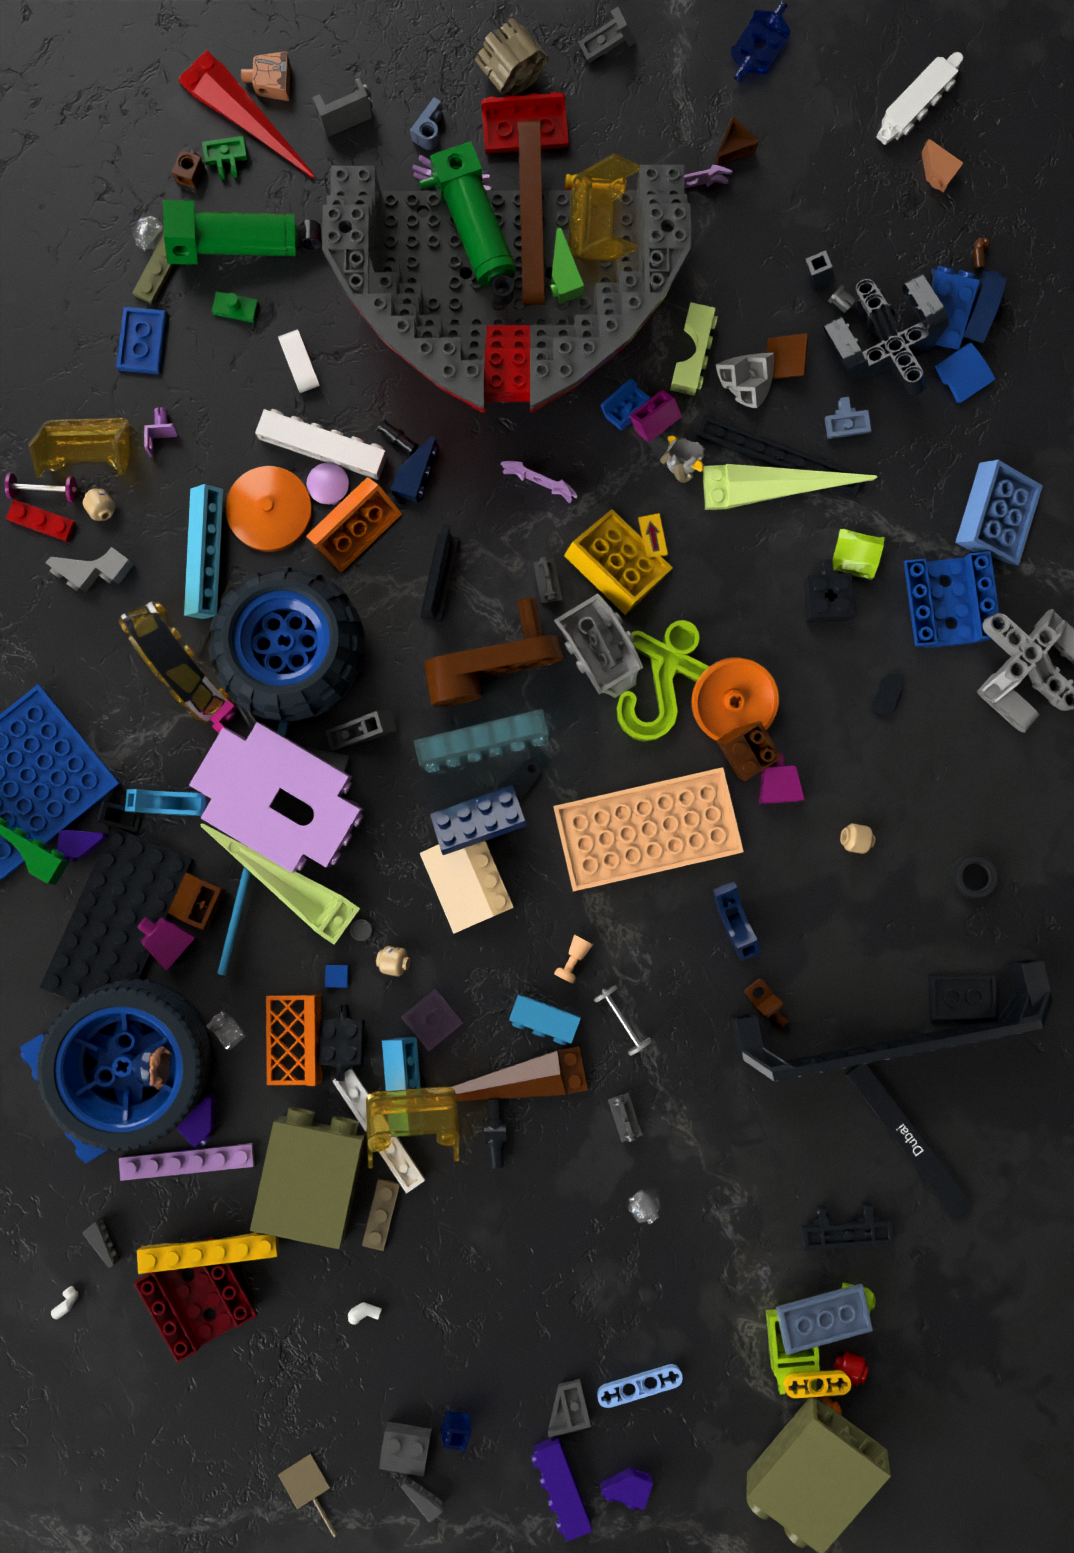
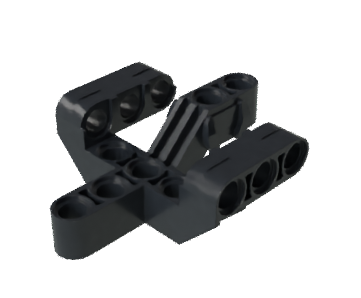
M922 273L904 282L901 286L903 293L921 322L899 332L893 318L895 311L890 304L888 305L882 290L878 289L876 284L870 279L861 280L856 285L857 307L861 317L865 315L867 318V327H873L879 344L862 352L858 339H854L849 324H846L841 316L822 325L829 342L849 376L873 379L893 368L909 394L918 395L922 393L926 384L923 370L915 357L932 349L949 326L944 306Z

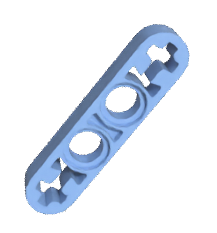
M668 1364L603 1384L597 1392L598 1401L601 1406L611 1408L676 1388L682 1383V1372L677 1365ZM670 1371H673L674 1374H678L675 1376L674 1381H671L670 1378H666L669 1376ZM658 1374H662V1378H666L663 1379V1385H661L660 1377L658 1376ZM654 1377L657 1380L656 1386L654 1388H647L644 1385L646 1378ZM628 1383L635 1386V1392L631 1395H626L623 1392L624 1385ZM616 1387H619L621 1398H618L617 1394L611 1395V1400L609 1401L606 1398H602L605 1391L613 1394L616 1393Z

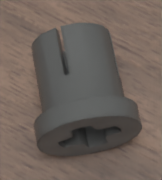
M842 284L828 302L835 304L845 313L856 299L844 289L845 286Z

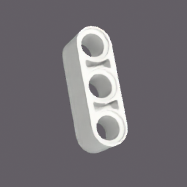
M298 329L278 336L299 392L303 393L319 387V382Z

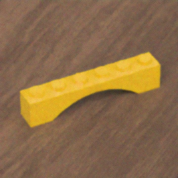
M254 1232L208 1241L141 1246L137 1250L138 1274L277 1257L279 1254V1241L277 1236Z

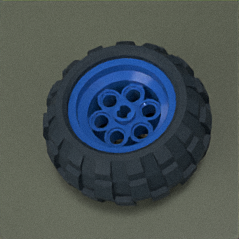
M275 567L271 571L261 574L257 572L245 578L244 583L234 591L231 589L222 600L223 604L218 614L214 615L210 627L209 657L219 684L241 707L268 720L295 722L330 710V707L349 693L363 666L365 633L354 604L336 583L308 569ZM302 620V626L299 629H292L294 621ZM279 621L280 627L272 631L270 629L271 624ZM284 638L287 640L291 639V643L287 647L281 645V641ZM313 638V646L309 648L304 647L305 640ZM263 641H270V646L267 650L260 649ZM297 658H304V663L301 667L294 666V661ZM275 659H281V666L276 669L272 668V662Z

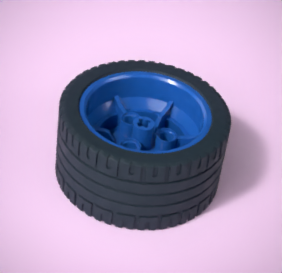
M126 979L106 984L73 1002L61 1012L62 1014L57 1016L54 1020L55 1022L48 1028L49 1031L43 1038L44 1042L41 1043L36 1070H38V1089L41 1091L42 1101L45 1102L44 1106L51 1113L49 1115L52 1119L57 1121L56 1124L64 1129V1132L70 1133L72 1138L79 1139L81 1143L90 1144L94 1148L100 1147L102 1150L112 1149V1151L122 1149L126 1151L131 1148L145 1147L152 1142L160 1140L182 1122L205 1090L213 1056H211L213 1052L210 1044L211 1037L208 1035L209 1030L207 1026L205 1027V1021L203 1017H200V1012L194 1008L191 1002L187 1001L184 995L181 996L175 989L172 990L170 989L171 987L163 986L159 982ZM117 1021L113 1036L99 1031L104 1026ZM143 1023L156 1031L144 1035ZM123 1035L130 1036L132 1040L131 1045H125L122 1042ZM149 1046L166 1047V1050H169L172 1055L167 1082L157 1094L142 1101L144 1087L149 1086L144 1085L137 1078L131 1067L132 1061ZM87 1052L98 1062L89 1072L86 1063ZM103 1070H109L112 1073L111 1080L103 1077ZM114 1088L117 1101L106 1097L100 1091Z

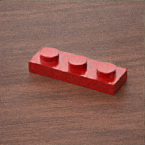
M15 499L6 517L10 522L66 542L69 541L76 524L73 520Z

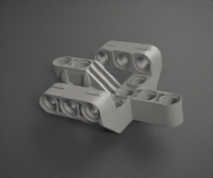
M1053 609L1048 610L1034 626L1035 629L1029 636L1010 618L1001 613L990 616L983 622L984 632L1011 657L995 674H992L977 692L991 707L1021 732H1026L1039 717V713L1013 689L1027 674L1033 684L1032 688L1038 690L1046 697L1051 705L1061 711L1074 709V681L1071 679L1067 680L1059 673L1060 669L1052 665L1047 653L1054 646L1061 652L1060 655L1062 657H1066L1074 664V629L1055 613ZM994 620L998 621L999 623L998 630L995 629L993 626ZM1010 634L1015 637V644L1010 642ZM1040 634L1045 638V643L1040 640ZM1027 649L1032 654L1031 659H1028L1026 656ZM1013 665L1017 668L1016 676L1011 671ZM1050 681L1055 684L1054 691L1049 686ZM1066 696H1069L1071 699L1070 705L1066 703Z

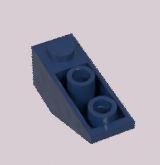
M431 436L397 470L391 488L393 496L415 503L418 502L419 497H423L426 485H423L425 478H429L432 471V465H430L432 457L436 458L439 450L436 437Z

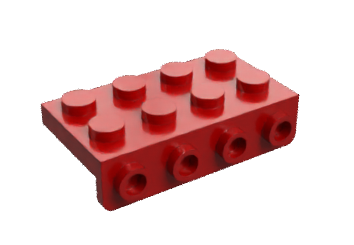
M532 93L526 96L509 95L500 98L491 96L481 100L485 154L519 151L518 121L540 120L541 150L569 148L564 93Z

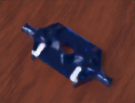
M783 1L779 3L775 11L755 10L752 19L736 45L732 46L731 56L739 66V70L734 76L735 81L738 80L741 83L744 76L748 73L767 74L788 40L791 29L782 17L788 5L786 3L783 5ZM756 43H762L764 44L765 48L759 50L754 45Z

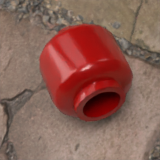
M846 1351L842 1357L837 1356L833 1369L845 1372L851 1381V1385L856 1387L859 1383H864L869 1366H866L864 1358Z

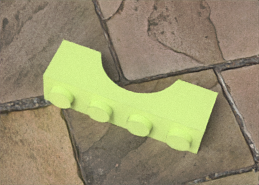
M690 302L684 331L693 338L696 352L688 360L676 363L670 388L671 391L695 396L696 390H701L704 377L700 376L701 369H706L708 361L705 351L711 347L713 336H709L711 329H715L717 316H714V307Z

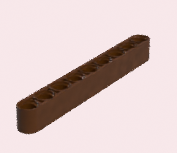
M540 120L518 121L523 306L545 305Z

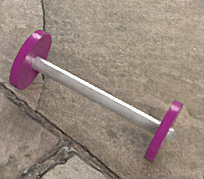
M8 473L5 478V493L8 499H15L17 489L66 492L67 501L72 503L77 498V482L73 476L67 478L66 486L17 484V478L14 473Z

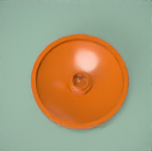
M275 466L258 467L244 473L235 481L226 500V518L233 533L248 547L264 552L280 551L295 544L308 529L312 517L311 498L303 482L292 472Z
M740 657L726 658L712 664L698 678L692 693L694 718L699 727L716 741L736 728L761 721L765 730H767L776 716L779 704L777 685L771 674L760 664Z

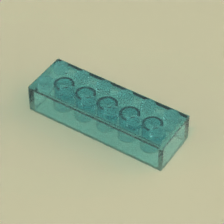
M543 709L414 740L413 742L420 768L430 773L440 770L439 766L448 765V768L461 765L460 761L467 759L469 762L482 760L481 756L490 754V757L502 755L504 750L511 749L512 752L523 750L524 745L532 744L533 747L543 745L545 740L549 739V733Z

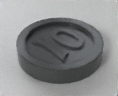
M355 920L350 926V934L357 941L367 940L372 934V926L367 920Z

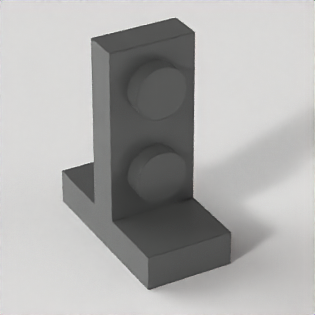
M619 7L611 11L614 17L612 21L578 42L589 63L625 40L629 47L637 43Z

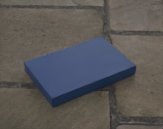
M123 308L116 364L118 371L160 374L167 321L166 310Z

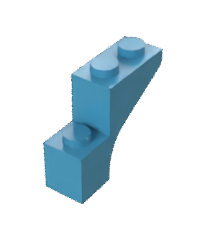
M127 789L125 811L148 814L202 816L207 806L206 795L203 793Z

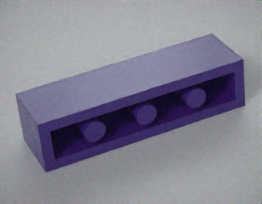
M559 1435L535 1444L534 1454L531 1455L534 1467L536 1469L539 1468L542 1476L539 1477L541 1486L544 1491L548 1490L550 1496L548 1504L551 1512H556L558 1520H556V1525L560 1535L564 1534L568 1542L592 1532L591 1519Z

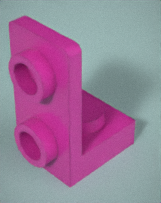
M227 700L210 718L214 723L212 727L218 733H220L222 728H227L224 723L230 722L236 716L235 712L238 708Z

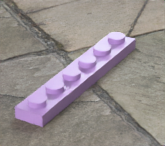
M253 1143L123 1156L119 1158L120 1181L255 1166Z

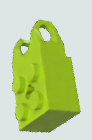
M776 1309L766 1310L771 1369L777 1379L778 1391L781 1395L786 1392L783 1387V1381L787 1375L820 1371L819 1349L814 1347L789 1355L785 1353ZM814 1379L811 1383V1388L817 1390V1379Z

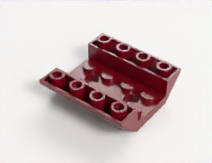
M212 1235L202 1241L215 1240V1237ZM229 1263L191 1267L190 1269L195 1273V1277L192 1280L184 1277L183 1273L186 1268L150 1272L134 1282L138 1293L177 1363L196 1353L201 1346L235 1326L238 1328L257 1316ZM207 1308H213L216 1311L217 1316L215 1319L206 1317L205 1310Z

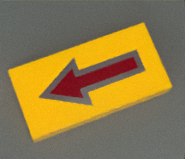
M660 513L638 517L641 536L645 544L646 557L668 556Z

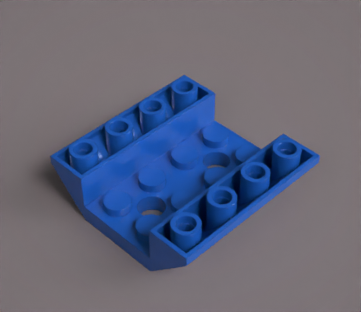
M991 551L969 553L964 558L926 562V558L904 561L915 647L936 648L972 644L991 639L983 630L984 620L999 613ZM940 577H947L949 579V587L941 586L939 582ZM950 618L955 621L956 626L954 629L946 627V619ZM994 620L993 626L997 630L999 629V623Z

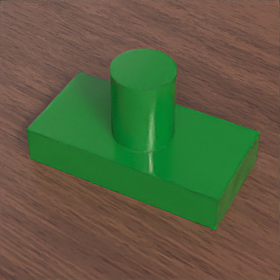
M216 291L212 313L217 316L254 323L259 302L257 299L237 296L234 293L227 294Z

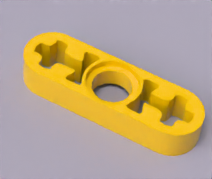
M841 1370L792 1373L784 1378L783 1387L791 1398L836 1396L847 1394L851 1389V1381L847 1374ZM819 1378L823 1380L821 1389L814 1390L811 1388V1383L814 1379ZM827 1378H829L831 1384H829L830 1389H828V1382L826 1380ZM838 1378H842L845 1382L841 1384V1387L835 1384L838 1382ZM804 1380H806L808 1390H805L804 1386H796V1390L793 1391L789 1386L793 1385V1381H796L798 1385H805Z

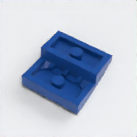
M972 343L966 344L935 365L943 384H948L957 403L963 402L995 380L989 366Z

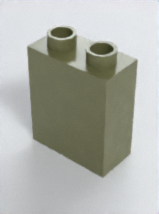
M293 1107L288 1108L287 1117L281 1115L273 1121L250 1231L340 1249L346 1237L367 1133L357 1131L359 1122L350 1118L332 1117L330 1126L313 1122L315 1116L313 1111Z
M810 1397L747 1471V1503L758 1517L762 1519L772 1517L784 1526L786 1535L795 1545L801 1548L809 1545L818 1553H825L891 1477L888 1451L819 1398Z

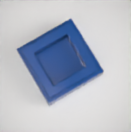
M326 965L325 987L347 988L349 965Z

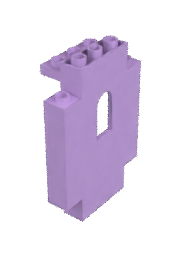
M260 722L255 724L247 739L228 728H222L189 786L211 798L201 819L291 873L297 870L300 871L307 861L305 856H308L324 867H329L331 864L335 865L341 856L339 850L342 845L346 846L352 837V834H350L354 826L357 827L363 819L361 813L364 809L359 807V804L353 800H347L341 796L342 793L346 794L350 789L352 776ZM280 788L312 807L314 818L310 824L305 826L299 825L270 807Z

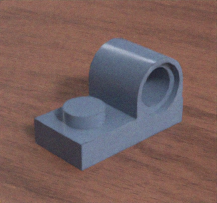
M435 97L410 129L411 140L427 150L435 149L439 144L438 127L436 124L440 121L443 112L441 101ZM426 134H433L430 137L425 136Z

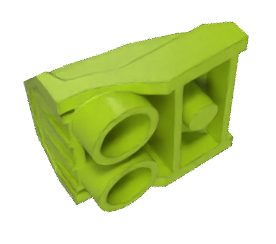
M840 529L832 559L833 570H838L839 574L852 573V577L872 580L880 562L885 537L869 536Z

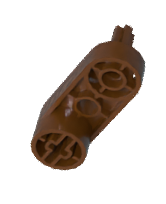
M529 597L517 601L523 640L437 656L423 663L432 707L454 706L482 698L483 694L480 679L548 666L564 659L561 638L556 635L543 636L536 598Z

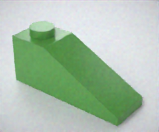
M558 228L554 250L552 284L549 286L552 296L554 298L557 297L560 304L583 296L584 284L561 228Z

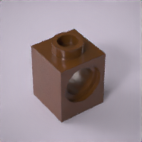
M181 150L173 167L172 174L177 183L196 189L205 165L200 155L196 152ZM188 166H193L191 169L186 170Z

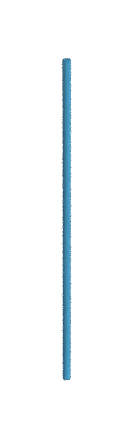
M309 638L305 640L304 647H307ZM297 658L294 661V666L301 667L304 658ZM280 721L277 732L285 736L288 722ZM245 866L217 973L219 975L226 976L251 877V872Z

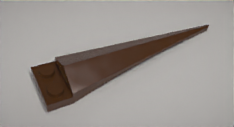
M578 1045L549 1052L493 1073L422 1096L421 1098L422 1103L566 1095L586 1091L589 1088L581 1048Z

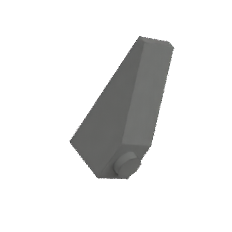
M381 710L326 731V735L332 752L380 738L397 731L392 711Z

